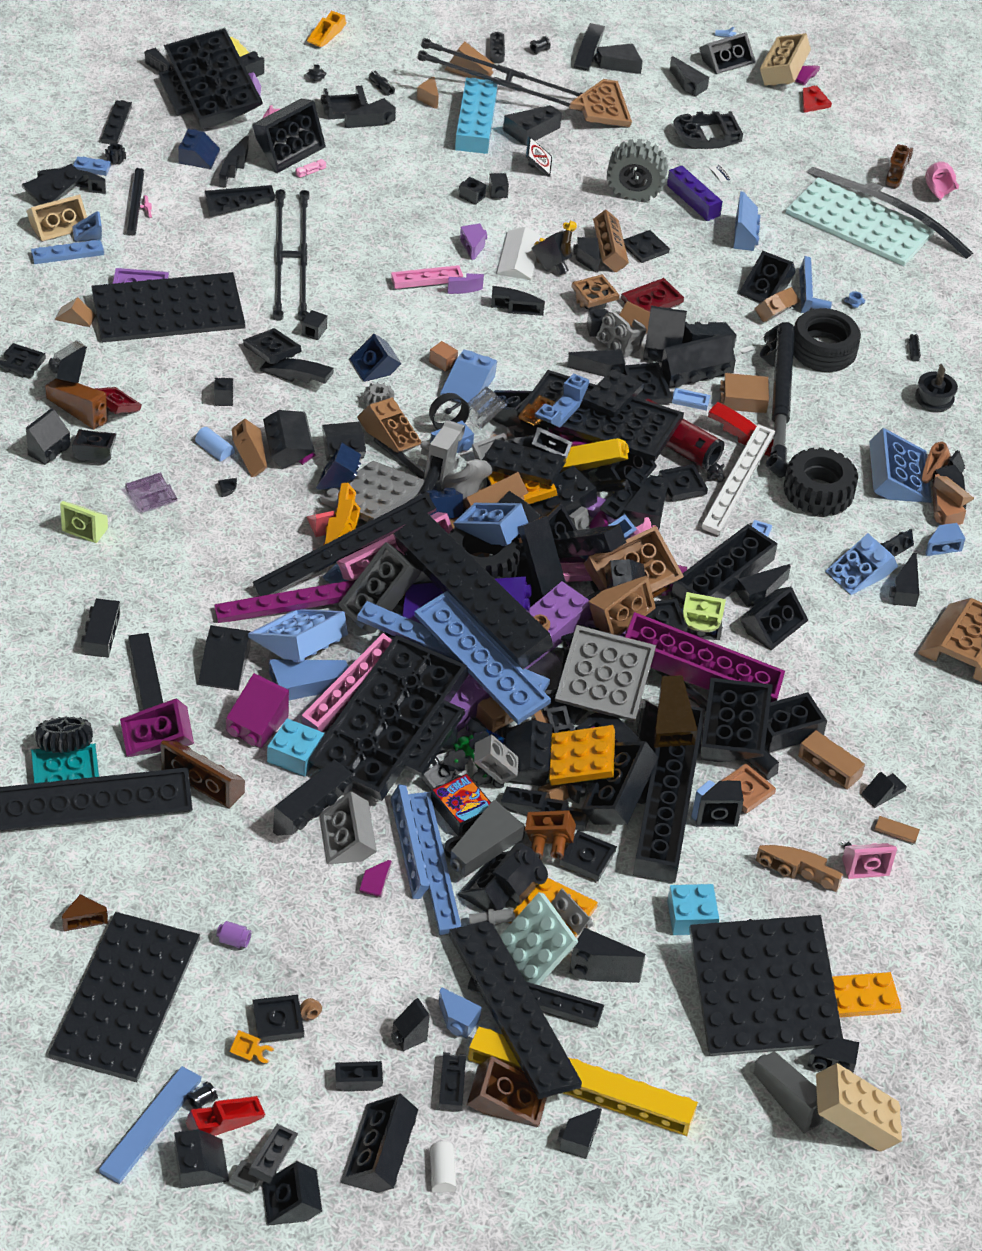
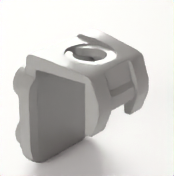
M613 311L606 313L605 317H603L597 338L609 350L621 349L623 357L639 351L647 329L639 321L633 320L632 326L635 330H632L630 324Z

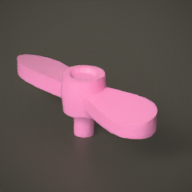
M144 195V205H140V208L147 210L149 218H152L151 203L148 202V196Z

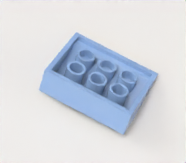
M309 609L291 611L248 633V638L283 659L301 662L305 660V657L317 654L318 650L328 648L329 644L339 642L342 637L348 635L345 612Z

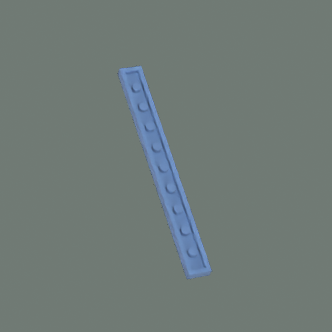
M368 601L357 615V620L393 636L398 635L456 660L429 630L420 623ZM524 669L529 677L545 692L550 679Z

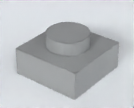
M581 506L570 515L577 530L585 529L590 525L587 508Z

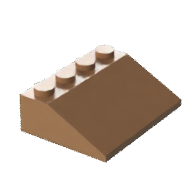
M657 526L626 539L627 543L612 552L590 556L584 563L592 581L601 592L607 589L605 566L610 560L630 559L644 564L645 576L649 579L652 593L684 578Z

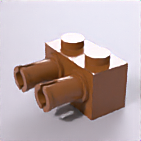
M569 811L528 812L525 832L532 843L531 848L537 856L539 855L540 860L543 859L545 844H552L550 856L553 859H558V854H560L559 859H563L565 843H573L576 824Z

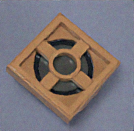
M603 274L572 282L571 286L576 292L577 304L580 303V308L584 307L588 310L604 309L608 302L619 300L620 296Z

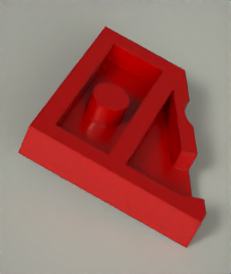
M817 85L803 88L804 113L831 108L832 102Z

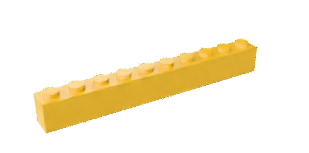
M478 1027L469 1047L468 1060L481 1064L487 1058L493 1056L523 1072L503 1034L497 1033L492 1029ZM569 1058L582 1081L581 1088L564 1092V1094L685 1136L688 1135L696 1113L697 1101L689 1097L673 1094L666 1089L650 1086L642 1081L627 1078L622 1074H615L599 1066L589 1065L579 1059Z

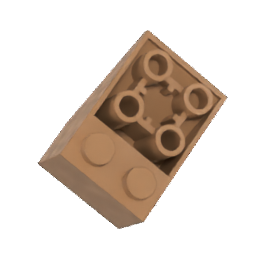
M393 397L370 404L357 416L368 434L398 453L421 445L418 434L414 431Z

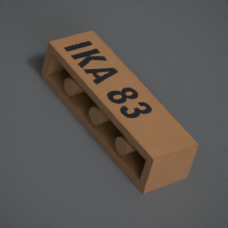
M605 209L593 218L602 262L614 272H618L629 261L619 220Z

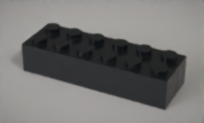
M745 525L683 573L684 578L673 583L671 597L677 599L683 605L687 592L725 599L736 590L738 579L757 574L774 561L778 543L751 525Z

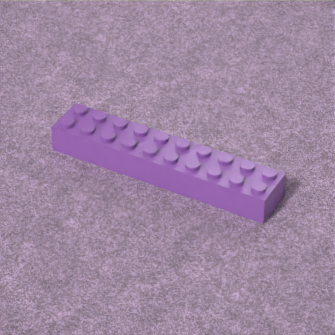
M563 581L530 608V611H528L533 617L542 614L550 621L548 632L551 635L553 647L525 669L531 667L547 653L563 642L561 636L575 632L576 625L582 626L591 618L592 613L589 600ZM470 674L450 701V703L465 709V715L457 725L458 732L466 726L465 721L469 716L472 718L477 716L478 704L482 700L491 697Z

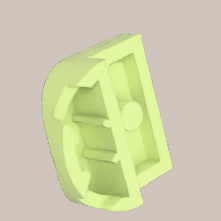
M687 592L683 608V617L687 627L700 632H712L718 629L722 622L726 599Z

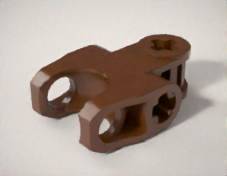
M897 144L889 163L890 168L885 181L887 186L894 188L900 186L905 170L911 161L914 148ZM890 178H893V179H897L898 181H897V182H892V181H890L889 179H890Z

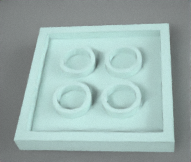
M540 892L500 935L525 980L540 985L579 942L545 894Z

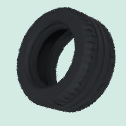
M818 308L805 312L795 321L793 355L801 364L817 371L834 372L847 368L856 359L861 332L856 322L847 314L834 309ZM813 337H827L839 343H825Z

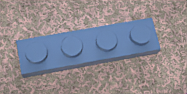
M91 240L31 249V255L34 264L101 256L104 255V249L101 240Z

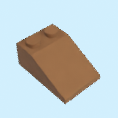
M647 576L603 590L588 601L595 628L618 636L627 630L634 612L646 616L656 608Z

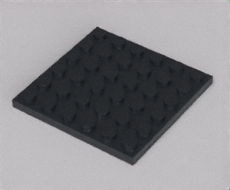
M821 915L693 924L689 926L709 1056L817 1048L836 1037L843 1038Z

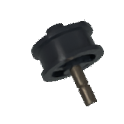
M939 364L938 372L924 373L918 380L915 399L919 405L928 410L945 411L951 408L955 401L954 395L958 389L957 382L954 378L945 374L946 369L942 364Z

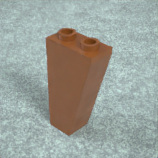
M57 378L45 385L46 399L93 430L104 425L107 421L105 392L80 383Z

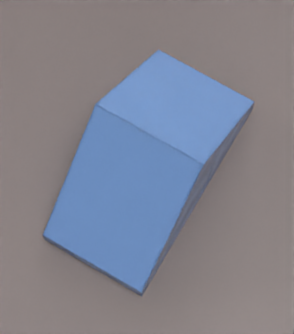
M98 211L72 226L75 242L102 240V225L100 212Z

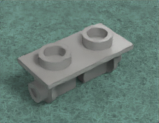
M563 888L551 902L558 914L578 935H580L584 927L589 929L593 926L592 918L571 898V895L567 894Z

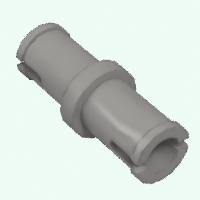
M513 908L496 911L488 909V912L469 914L470 924L489 921L496 926L498 923L513 922L515 919Z

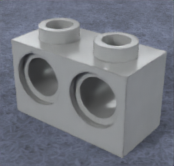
M493 735L475 743L474 763L497 782L503 784L518 776V756Z

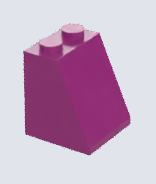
M254 673L226 718V731L233 737L245 740L251 746L255 745L262 748L289 716V690Z

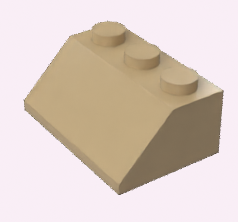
M80 195L34 206L26 211L31 227L41 242L73 233L72 226L87 217Z

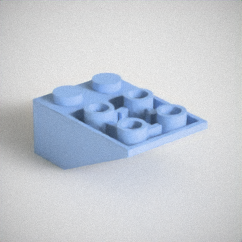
M867 533L829 567L826 573L850 595H853L886 578L898 565L894 556Z

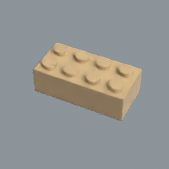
M807 33L776 37L760 67L765 86L795 82L811 51Z
M838 1063L816 1074L817 1107L820 1116L878 1151H884L902 1142L899 1101Z

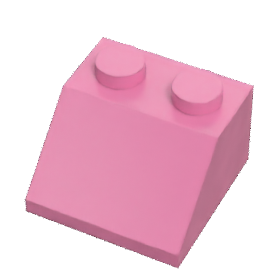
M888 843L845 846L842 860L848 879L890 876L897 852L896 846Z

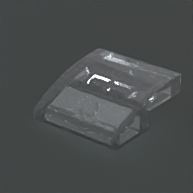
M486 386L468 402L470 407L468 420L480 430L507 404Z

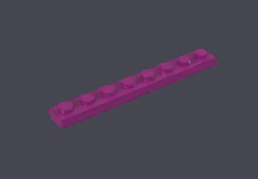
M356 580L214 604L218 623L232 622L339 603Z

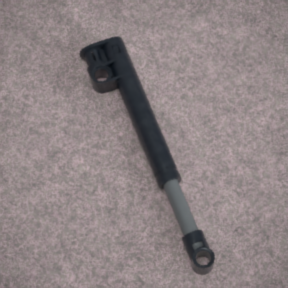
M789 322L780 323L764 334L766 344L759 354L763 360L772 367H775L772 421L774 422L775 433L770 457L766 461V467L780 478L786 476L788 466L785 442L786 424L790 420L795 327Z

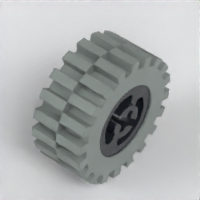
M630 139L628 144L624 141L620 144V147L618 145L615 147L610 157L606 176L607 181H609L608 185L610 188L614 187L613 192L615 194L619 192L622 199L626 196L629 197L628 200L637 199V202H641L642 198L645 201H649L651 196L655 198L658 192L662 191L668 170L667 157H664L663 150L658 152L659 146L656 144L653 147L650 146L651 142L648 140L645 144L642 143V139H638L637 142Z

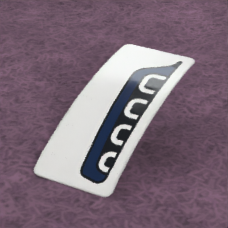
M722 165L709 167L717 175L720 182L732 180Z

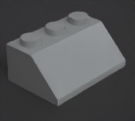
M350 791L332 806L322 811L320 818L328 864L362 862L377 852L369 802Z

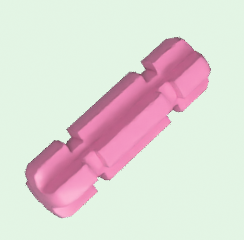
M320 159L304 165L303 168H296L295 174L301 178L319 171L318 169L323 170L326 168V162Z

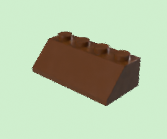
M163 740L161 742V770L188 767L190 786L229 809L245 793V780L241 776L226 770L222 765L212 762L206 756L198 754L190 747L177 741Z

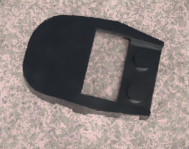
M703 111L696 112V115L692 116L690 114L677 116L673 121V127L678 137L684 143L694 148L716 149L742 142L743 132L732 111H728V114H720L719 111L704 114ZM719 124L724 138L717 139L714 137L707 140L701 126Z

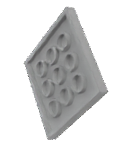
M371 461L356 471L358 473L355 479L348 483L356 491L355 502L361 508L359 518L368 521L414 498L420 493L425 480L376 461ZM341 487L329 489L320 496L321 502L335 509L338 508V492Z
M576 625L555 702L635 722L656 645Z

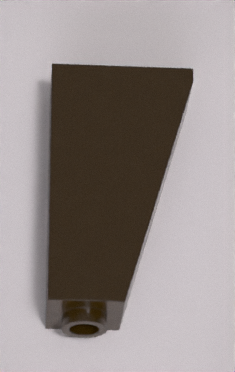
M663 676L659 692L654 748L695 745L698 730L683 676Z

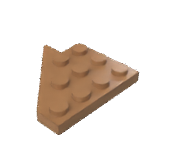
M602 79L574 99L569 105V109L582 110L585 121L591 123L596 122L630 127L632 124L618 81Z

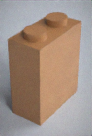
M725 373L724 380L720 381V391H723L720 393V403L735 411L767 413L769 403L768 377Z

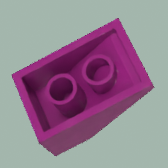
M177 698L120 719L127 757L160 753L163 740L177 741L186 746L194 744L188 708Z

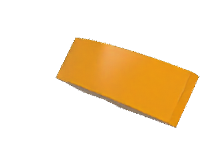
M331 10L326 18L322 17L307 39V42L319 47L328 44L347 24L345 15Z

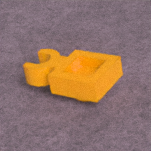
M238 1030L230 1052L250 1061L256 1055L260 1062L269 1063L270 1060L263 1057V1051L269 1050L273 1052L274 1048L269 1045L259 1046L260 1038Z

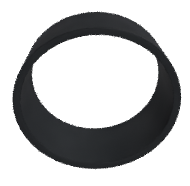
M445 393L437 397L431 404L429 417L436 430L441 429L444 423L434 421L435 414L441 405L450 400L461 401V409L458 415L451 421L456 423L463 421L466 423L470 414V407L459 395Z

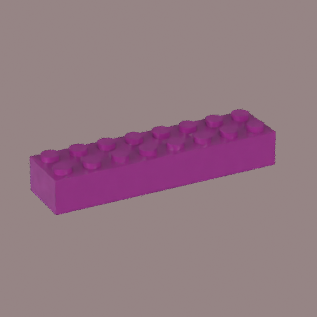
M636 612L633 613L624 637L656 645L650 668L671 676L682 675L684 681L709 690L711 678L772 684L770 702L777 701L785 670Z

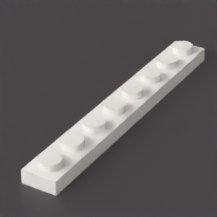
M760 424L757 425L705 518L701 529L718 536L720 535L775 433L774 430Z

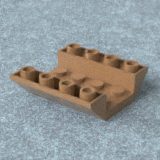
M969 598L950 603L923 643L918 654L935 662L941 653L954 657L976 667L973 679L982 682V602Z

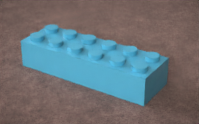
M466 78L456 133L455 150L488 154L498 84L490 80Z

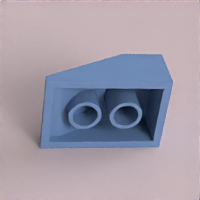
M464 349L456 359L440 395L455 393L463 398L469 406L474 407L495 378L497 360Z
M474 503L453 524L454 527L490 544L506 546L520 534L518 526L528 523L521 503Z

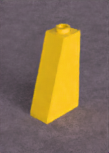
M618 438L573 446L570 448L566 463L560 473L573 465L579 471H584L628 460L629 447L624 440Z

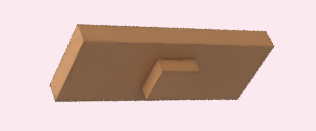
M879 816L875 826V831L914 844L920 831L918 828Z

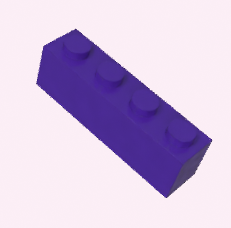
M683 165L669 170L667 186L706 221L720 217L723 201Z

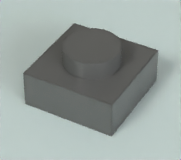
M241 1160L231 1177V1184L252 1193L260 1179L248 1174L252 1164Z

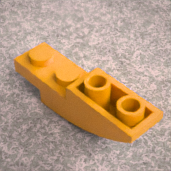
M341 483V488L338 492V508L335 510L336 517L329 518L328 525L326 526V540L323 545L356 528L361 508L355 502L356 491L349 483Z

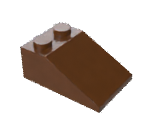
M490 1056L477 1067L466 1105L485 1115L539 1127L547 1097L538 1099L523 1072Z

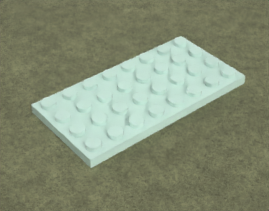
M819 177L786 209V214L902 266H905L935 233L933 229L924 223Z

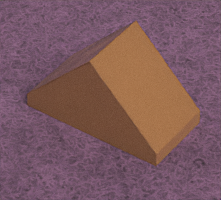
M431 77L417 87V100L433 108H438L439 95L435 77Z
M77 297L61 307L55 320L90 327L96 314Z

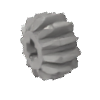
M370 383L364 390V403L368 407L370 404L392 397L394 399V390L391 389V386H386L385 383Z

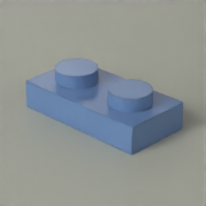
M77 156L74 166L78 170L107 176L111 162Z

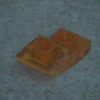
M539 395L532 405L527 404L518 417L535 426L543 421L535 417V413L544 404L553 406L555 402Z

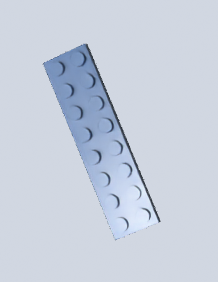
M448 591L415 611V617L458 662L467 665L468 673L517 724H520L550 704L551 698Z

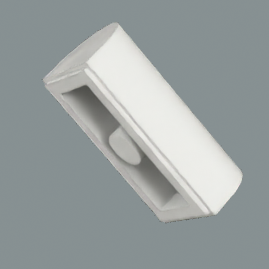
M446 1141L436 1142L430 1146L432 1192H456L454 1146Z

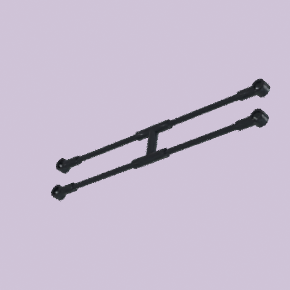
M428 38L422 39V48H431L440 52L444 51L494 68L496 71L507 74L506 79L491 77L440 60L435 56L429 55L424 50H420L417 55V59L420 61L439 63L493 81L495 84L519 92L523 91L568 107L570 105L568 102L512 83V77L527 79L578 97L583 94L582 92L579 93L525 75V73L499 64L495 65L444 48L442 45L431 42Z
M278 189L275 192L278 207V242L276 243L277 297L273 319L281 321L284 318L281 303V266L283 265V257L300 258L302 266L301 304L298 319L303 321L309 314L306 304V208L308 207L310 193L307 190L299 192L302 207L301 250L287 251L283 250L282 207L284 206L286 192L283 189Z

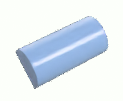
M208 427L201 428L196 434L195 442L220 462L235 453V449L231 444Z

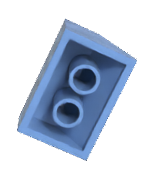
M740 191L736 213L733 249L754 251L755 245L758 246L761 215L758 214V207L742 191Z

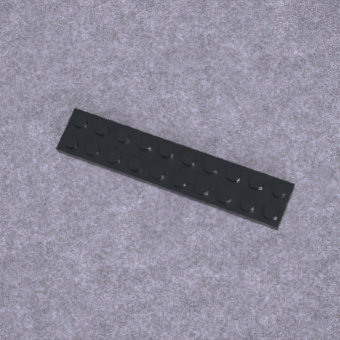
M188 767L0 787V832L193 810Z
M482 921L450 929V939L537 1098L542 1099L581 1088L582 1081L493 923Z

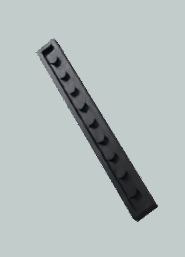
M426 492L253 581V586L259 596L278 593L335 564L338 560L393 534L424 510L428 514L435 512L436 507Z

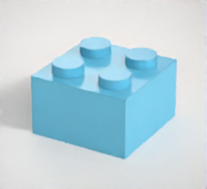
M287 718L267 746V762L305 777L313 764L309 763L308 759L324 738L325 733Z
M713 884L670 885L667 903L673 935H690L689 926L693 924L719 923V913Z

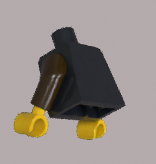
M571 220L569 223L565 222L563 224V228L566 229L565 231L562 230L552 234L546 239L540 238L539 241L535 242V246L531 247L539 264L546 270L556 267L560 275L569 271L565 261L572 258L571 237L572 232L577 228V224Z

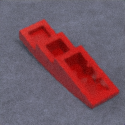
M717 402L708 413L709 418L724 424L723 430L739 437L738 442L745 446L757 427L753 422L720 402ZM773 439L764 453L768 457H770Z

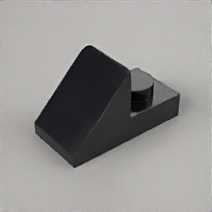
M879 772L861 795L876 808L905 792L907 786L894 773L886 776L883 772Z

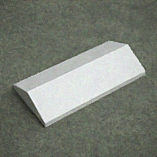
M527 227L509 230L497 275L531 280L536 262V255L531 247L535 246V242L539 241L542 236Z

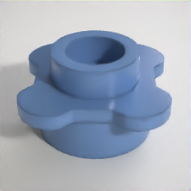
M856 291L851 292L849 297H845L844 300L854 308L865 304L863 295Z

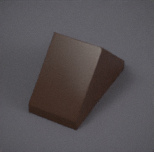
M81 894L62 915L63 932L108 924L107 907Z

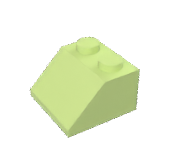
M65 501L60 503L62 531L95 543L107 531V515Z

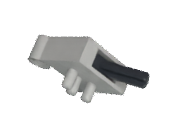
M446 420L431 443L421 442V454L428 456L427 460L420 458L417 462L418 466L426 468L424 474L425 481L420 494H424L429 490L440 492L443 489L444 477L448 473H455L454 469H457L459 458L456 457L458 442L462 440L465 425Z

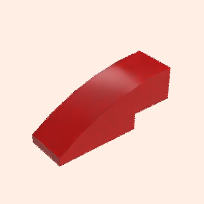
M258 1096L215 1101L212 1107L190 1110L185 1123L188 1130L199 1129L216 1136L252 1124L264 1118L265 1112Z

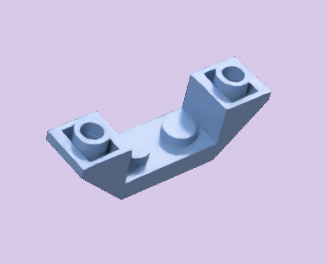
M573 373L564 383L563 396L553 406L544 404L535 413V417L561 427L579 408L590 380Z

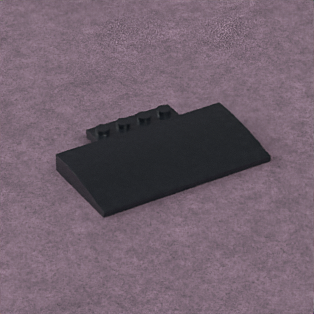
M226 28L164 45L165 54L172 69L160 72L158 76L176 116L192 111L200 129L203 130L232 120L263 105V101Z
M396 635L309 757V763L322 770L335 759L353 773L352 784L354 788L380 801H383L404 769L423 777L465 715V709L450 703V701L469 675L467 665Z

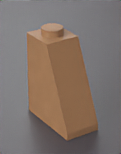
M465 41L456 51L494 64ZM455 55L449 62L488 76H492L494 73L491 67ZM448 66L444 69L464 77L485 80L484 78Z

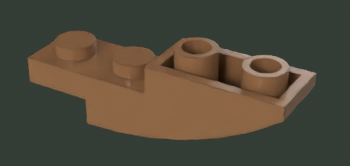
M760 845L755 861L764 867H770L778 871L783 876L794 879L797 874H800L803 878L821 884L825 889H831L837 892L841 885L843 873L826 866L827 858L787 846Z

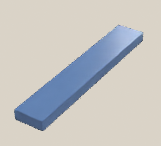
M182 1066L100 1167V1174L120 1184L187 1100L186 1094L193 1092L202 1081L201 1076Z

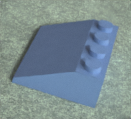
M882 428L869 441L874 492L888 500L931 503L930 482L926 484L922 482L927 451Z

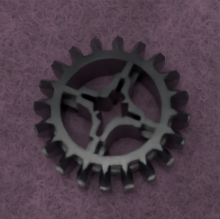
M75 716L45 720L43 723L38 724L35 732L37 747L45 750V752H58L61 754L84 749L90 745L93 737L91 723L86 719L76 718Z

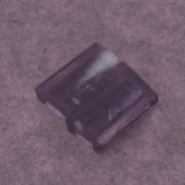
M161 472L126 483L125 485L126 491L142 513L178 500L171 485L166 483Z

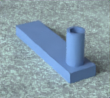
M804 256L799 268L801 313L809 311L810 308L831 309V301L813 297L811 257Z

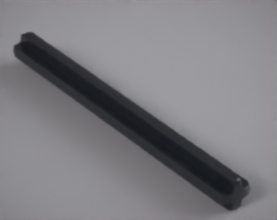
M136 168L134 173L127 223L128 236L136 235L144 179L143 168Z

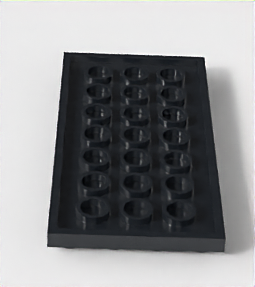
M233 272L91 286L102 343L244 329L246 327Z
M551 370L546 371L517 411V418L594 443L617 438L624 440L629 447L628 454L654 462L684 418V412L637 397L613 418L583 405L582 399L579 408L561 427L555 426L535 417V413L544 404L553 406L563 396L564 383L570 378V376ZM589 383L584 397L596 386L595 384Z
M115 911L48 1053L49 1059L138 1082L199 943L200 934Z

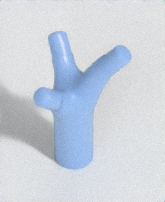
M735 28L716 30L715 36H734L736 32L732 31Z

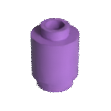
M225 921L224 924L219 925L216 936L219 937L220 943L237 948H246L250 942L252 931L248 930L246 926Z

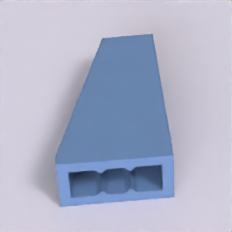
M290 659L269 660L271 680L273 683L289 690V700L323 694L349 668L346 660H304L301 662H293Z

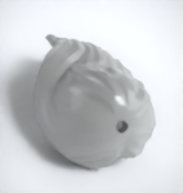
M474 459L467 461L466 467L462 471L448 473L444 477L443 491L445 488H455L456 491L463 493L464 499L478 492L481 482L492 473V467L485 460Z

